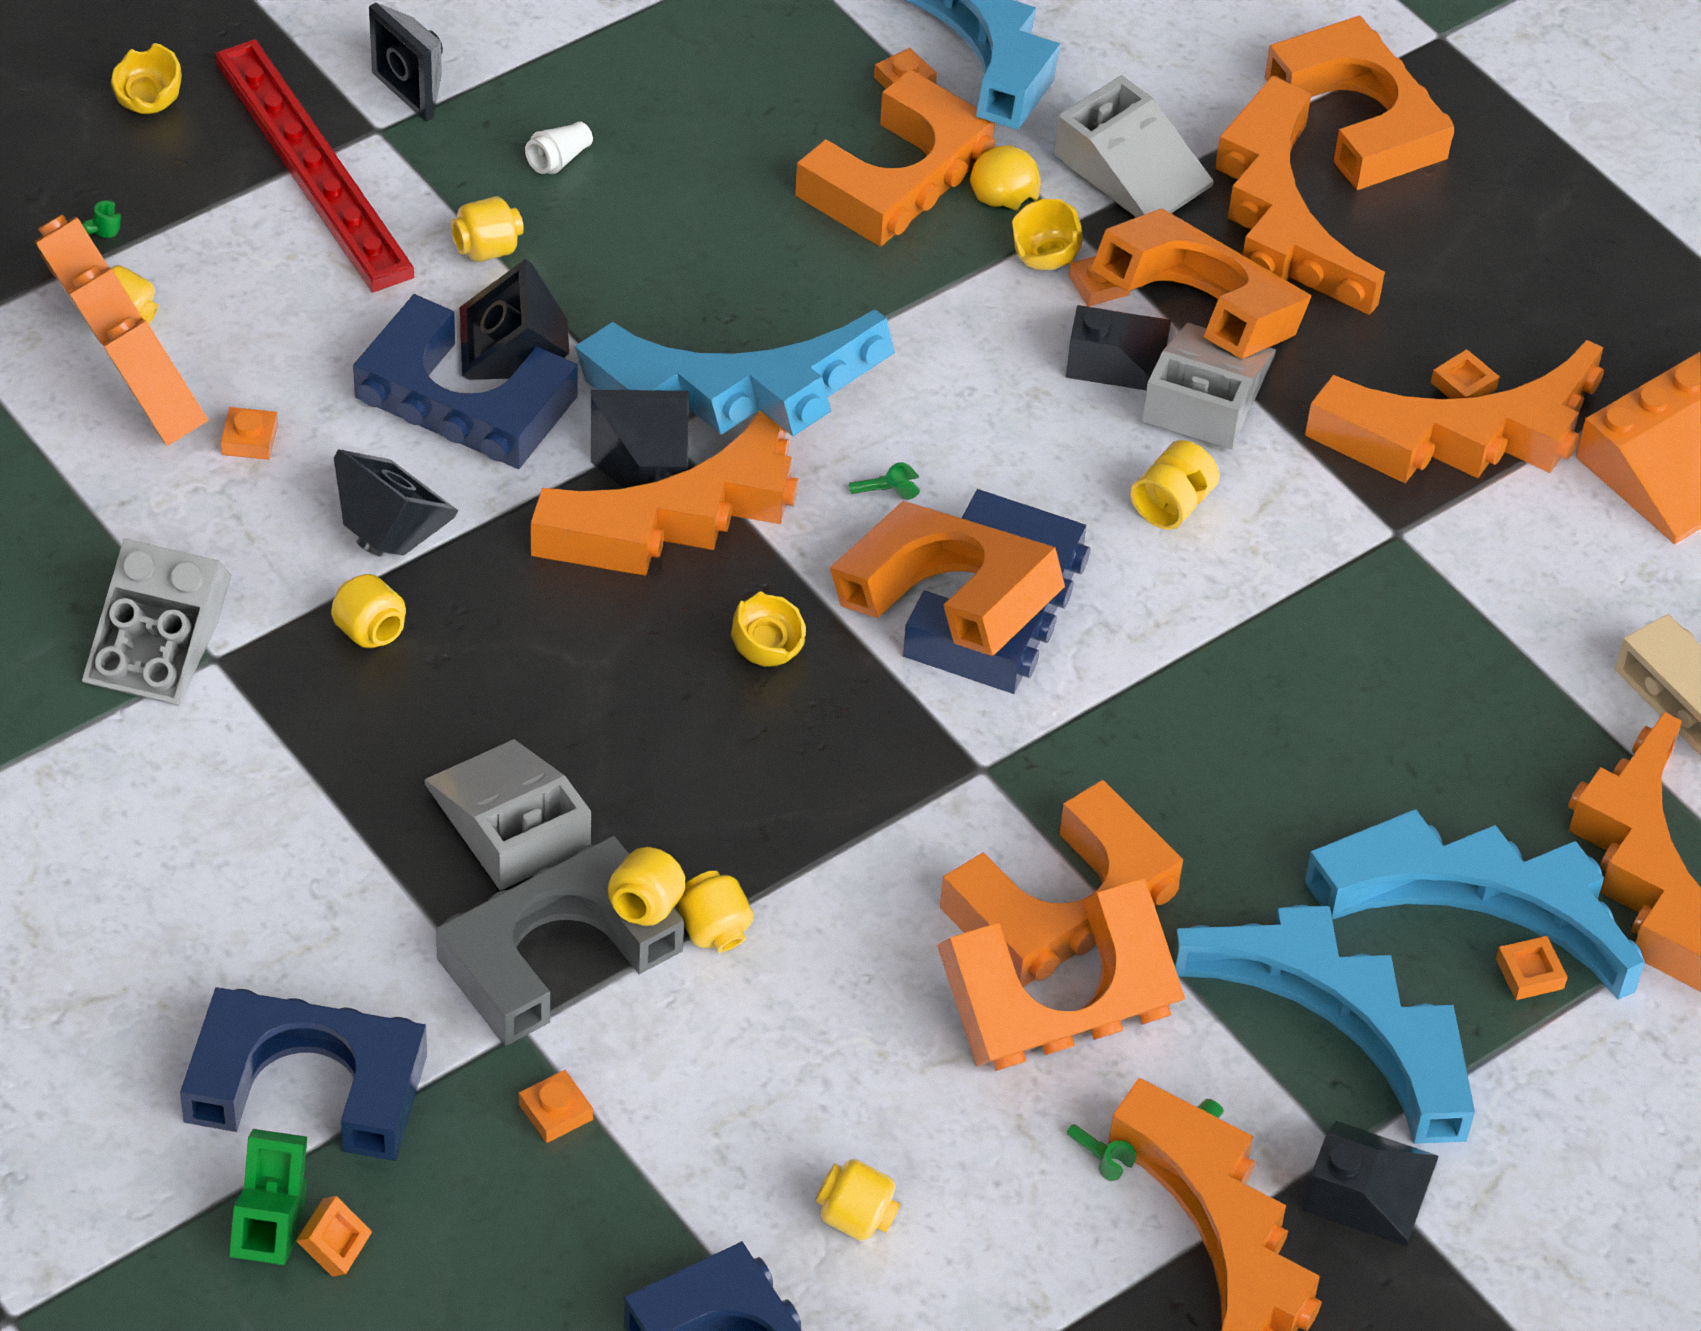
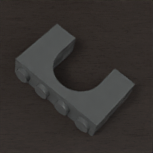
M615 836L598 844L584 847L572 858L554 867H546L538 871L531 879L510 890L497 892L487 902L464 914L459 913L451 916L443 925L436 928L437 960L505 1047L550 1023V991L517 950L520 941L536 927L558 920H575L590 924L604 932L639 975L683 952L684 919L675 908L661 922L650 926L628 922L621 918L613 908L608 898L607 886L614 871L625 857L629 855Z

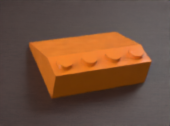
M1701 351L1585 418L1576 453V458L1673 544H1677L1701 529Z

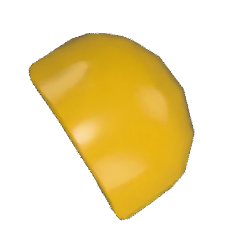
M153 43L149 50L143 52L130 49L122 59V62L118 63L113 69L111 78L112 91L117 101L129 110L141 114H153L163 111L177 99L182 77L181 66L175 53L161 44Z
M1013 145L998 146L985 151L974 163L970 177L971 188L977 199L992 207L1005 206L1012 210H1018L1026 199L1031 197L1032 200L1037 201L1040 196L1042 182L1036 162L1029 152Z
M1040 199L1027 204L1014 216L1012 227L1015 250L1019 259L1028 267L1035 270H1055L1071 263L1082 247L1083 233L1078 213L1073 206L1061 199Z
M760 591L748 600L740 601L733 616L731 637L737 651L751 663L763 667L784 664L795 657L805 643L806 625L799 609L785 598L765 595Z

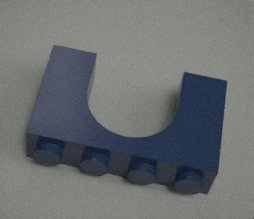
M413 294L353 364L355 398L362 400L371 407L380 408L403 418L412 425L421 426L444 436L453 443L462 444L485 454L494 461L503 462L516 469H520L578 397V364L536 346L510 379L495 389L481 393H459L445 389L435 383L429 375L455 345L454 311Z
M976 489L962 519L1055 547L1065 587L994 656L954 644L943 605L949 598L923 590L905 625L903 657L1015 694L1022 677L1031 678L1039 658L1037 647L1040 641L1048 643L1052 636L1057 615H1054L1057 607L1065 609L1069 602L1074 581L1071 580L1074 573L1081 575L1085 570L1091 550L1089 546L1084 545L1087 525Z
M215 987L180 1091L184 1123L237 1132L252 1084L258 1074L270 1063L284 1056L296 1053H315L338 1061L347 1068L354 1078L341 1118L343 1152L392 1161L397 1160L427 1058L426 1024L416 1023L404 1017L388 1018L365 1014L348 1007L337 1009L309 1004L298 998L281 999L264 996L247 989L231 990Z
M743 1241L624 1297V1328L626 1331H802L801 1321L794 1305L788 1299L783 1301L780 1299L773 1288V1279L766 1263L760 1257L754 1259Z

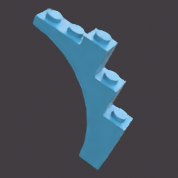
M906 0L930 12L953 28L970 45L981 62L984 76L982 78L976 117L1018 130L1052 85L1061 44L1032 35L1036 7L1014 0Z
M876 309L844 327L816 338L771 350L726 354L697 353L668 348L639 338L614 322L575 346L585 381L596 390L689 391V410L720 435L760 410L791 436H795L831 412L828 401L829 396L895 353L887 318Z
M1415 809L1310 852L1304 883L1321 906H1330L1332 920L1365 909L1402 904L1447 905L1487 913L1526 927L1542 937L1547 936L1551 942L1561 946L1593 971L1618 1000L1636 992L1645 964L1638 945L1634 941L1627 939L1614 922L1609 907L1604 902L1598 901L1604 877L1598 863L1593 858L1588 857L1576 841L1523 862L1518 847L1513 842L1507 841L1496 825L1443 846L1438 831L1433 826L1427 825Z
M1295 905L1278 908L1275 925H1260L1256 923L1230 927L1197 925L1190 928L1176 929L1172 960L1178 977L1216 978L1251 985L1297 1002L1336 1026L1359 1045L1383 1073L1403 1108L1414 1144L1467 1142L1475 1109L1454 1005L1434 1006L1423 1003L1412 1007H1401L1391 955L1372 956L1369 954H1356L1351 957H1339L1330 906L1311 907L1308 905Z

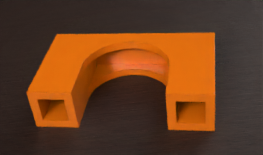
M1360 15L1269 45L1264 76L1266 81L1275 76L1312 93L1311 97L1335 90L1356 91L1376 99L1387 109V112L1382 115L1339 129L1333 162L1356 190L1448 159L1455 127L1452 120L1439 109L1429 97L1427 90L1422 85H1419L1405 69L1401 59L1394 56L1382 42L1378 32L1372 30Z
M910 69L882 92L880 125L921 149L927 157L907 167L882 168L858 159L825 139L797 162L795 196L881 247L894 235L902 234L909 223L923 210H930L937 199L951 186L956 187L959 185L965 175L973 168L977 158L985 151L995 147V123L976 117L977 107Z
M1163 208L1106 229L1091 267L1093 272L1127 292L1154 281H1174L1196 287L1214 296L1218 301L1205 331L1204 338L1241 360L1295 336L1312 296Z
M906 501L899 503L830 567L841 607L875 618H879L911 587L928 577L953 571L976 573L943 605L954 644L990 656H994L1065 587L1055 547Z
M1104 780L1063 803L1059 835L1093 868L1102 882V885L1091 895L1145 878L1154 905H1164L1175 896L1180 886L1179 881L1183 859ZM984 852L943 876L940 899L941 910L964 933L1000 923L1015 972L1022 987L1035 979L1037 981L1046 979L1056 970L1059 964L1075 954L1079 956L1086 954L1096 945L1082 902L1083 899L1068 903H1052L1036 899L1017 887Z
M1145 878L1097 892L1082 900L1101 958V977L1093 997L1083 1008L1077 1011H1058L1047 1008L1035 1001L1025 991L1015 972L1000 923L950 937L937 945L976 1067L993 1062L995 1070L999 1071L1026 1062L1024 1052L1042 1046L1046 1056L1074 1047L1075 1043L1072 1036L1091 1031L1093 1040H1097L1124 1031L1121 1023L1123 1020L1139 1016L1141 1024L1144 1025L1172 1015L1169 1006L1184 1000L1185 996Z

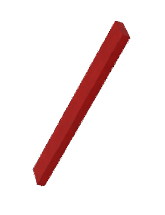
M255 39L216 52L215 61L217 67L370 291L374 293L413 279L414 266L257 40Z

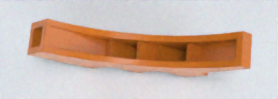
M1272 76L1221 134L1219 139L1215 169L1237 179L1232 187L1227 219L1251 229L1245 237L1243 256L1286 281L1290 277L1348 306L1371 315L1379 305L1385 272L1357 257L1330 236L1310 213L1295 184L1290 164V153L1293 145L1306 127L1312 93Z
M61 214L38 228L42 237L34 242L42 253L40 254L41 258L88 324L162 441L168 446L209 421L151 327L142 318L79 219L73 217L67 221L64 215Z
M1586 340L1566 362L1545 376L1512 390L1481 397L1456 399L1407 397L1366 388L1333 375L1310 405L1305 436L1405 484L1417 468L1424 470L1432 457L1476 478H1479L1489 463L1496 465L1504 452L1551 473L1561 458L1568 460L1572 456L1578 444L1580 434L1574 431L1579 411L1584 401L1583 396L1586 392L1592 395L1597 390L1604 375V369L1599 367L1603 347Z
M759 411L745 431L721 452L690 470L666 479L619 490L572 491L542 488L531 521V556L646 576L651 557L659 558L661 555L663 541L714 550L719 531H728L731 516L781 524L786 505L793 507L795 505L799 478L791 477L792 457L788 456L789 440L784 439L786 431Z
M1664 712L1653 728L1645 726L1641 730L1632 749V752L1635 754L1630 761L1622 758L1613 773L1600 767L1589 784L1584 781L1579 783L1568 804V808L1574 811L1569 832L1606 850L1600 863V869L1606 872L1600 893L1639 913L1634 921L1631 932L1638 935L1635 943L1641 950L1645 963L1701 992V887L1687 871L1671 840L1662 805V773L1673 753L1682 720Z
M1139 1077L1113 1114L1108 1145L1113 1141L1119 1140L1132 1145L1137 1155L1135 1163L1143 1167L1174 1196L1196 1226L1214 1266L1221 1297V1331H1297L1298 1328L1307 1331L1314 1322L1322 1303L1315 1298L1320 1276L1278 1254L1288 1234V1230L1282 1228L1286 1205L1246 1185L1255 1166V1161L1249 1158L1254 1136Z

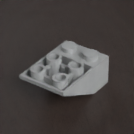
M1122 75L1058 115L1053 155L1135 217L1145 215L1160 208L1173 213L1213 186V179L1154 98Z
M1186 323L1162 351L1147 383L1142 422L1232 450L1275 356L1276 349L1266 348L1241 360L1204 338L1207 328Z
M123 539L82 682L179 706L217 626L232 575L219 560Z
M515 739L424 779L428 790L500 891L534 876L538 871L546 867H553L572 858L581 849L591 845V810L564 774Z

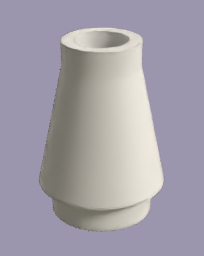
M581 121L568 126L535 132L525 146L527 161L540 174H556L583 149L592 144V133L589 127Z

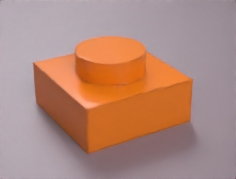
M911 48L903 50L874 66V78L885 89L910 69L935 84L937 72Z
M1095 256L1070 263L1068 276L1088 307L1130 295V291H1125L1091 270Z
M1466 349L1434 369L1431 383L1450 399L1481 397L1497 390L1500 376Z
M229 407L220 442L221 454L270 460L278 427L277 412Z
M1547 936L1498 948L1496 961L1515 1000L1564 989L1567 975Z
M566 1069L519 1092V1106L546 1143L593 1120V1107Z
M332 1196L321 1200L296 1242L332 1277L346 1275L372 1231L337 1196Z

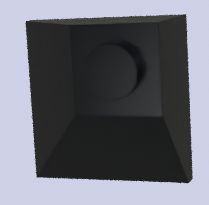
M375 2L369 6L372 74L427 122L434 117L440 87L442 43L435 32L427 30L414 17Z
M526 259L459 307L462 376L468 380L510 379L536 346L563 358L570 354L568 320L533 264Z
M1077 305L1070 338L1066 378L1146 391L1151 374L1162 351L1167 346L1171 320Z
M591 390V463L624 488L654 483L687 471L689 391Z
M340 449L337 450L333 457L343 525L358 536L356 543L373 555L381 557L384 552L398 555L407 554L453 520L459 511L391 459Z
M1335 1121L1325 1136L1312 1170L1303 1211L1407 1246L1439 1156Z

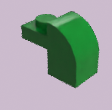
M252 1129L247 1143L244 1188L233 1209L229 1257L285 1265L295 1245L304 1209L307 1179H304L307 1136Z

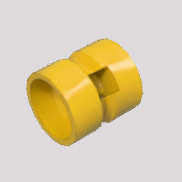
M1186 440L1173 441L1155 460L1154 464L1131 486L1130 496L1132 503L1138 513L1148 523L1165 530L1177 529L1192 513L1197 504H1200L1218 484L1220 474L1217 464L1211 455L1199 445Z

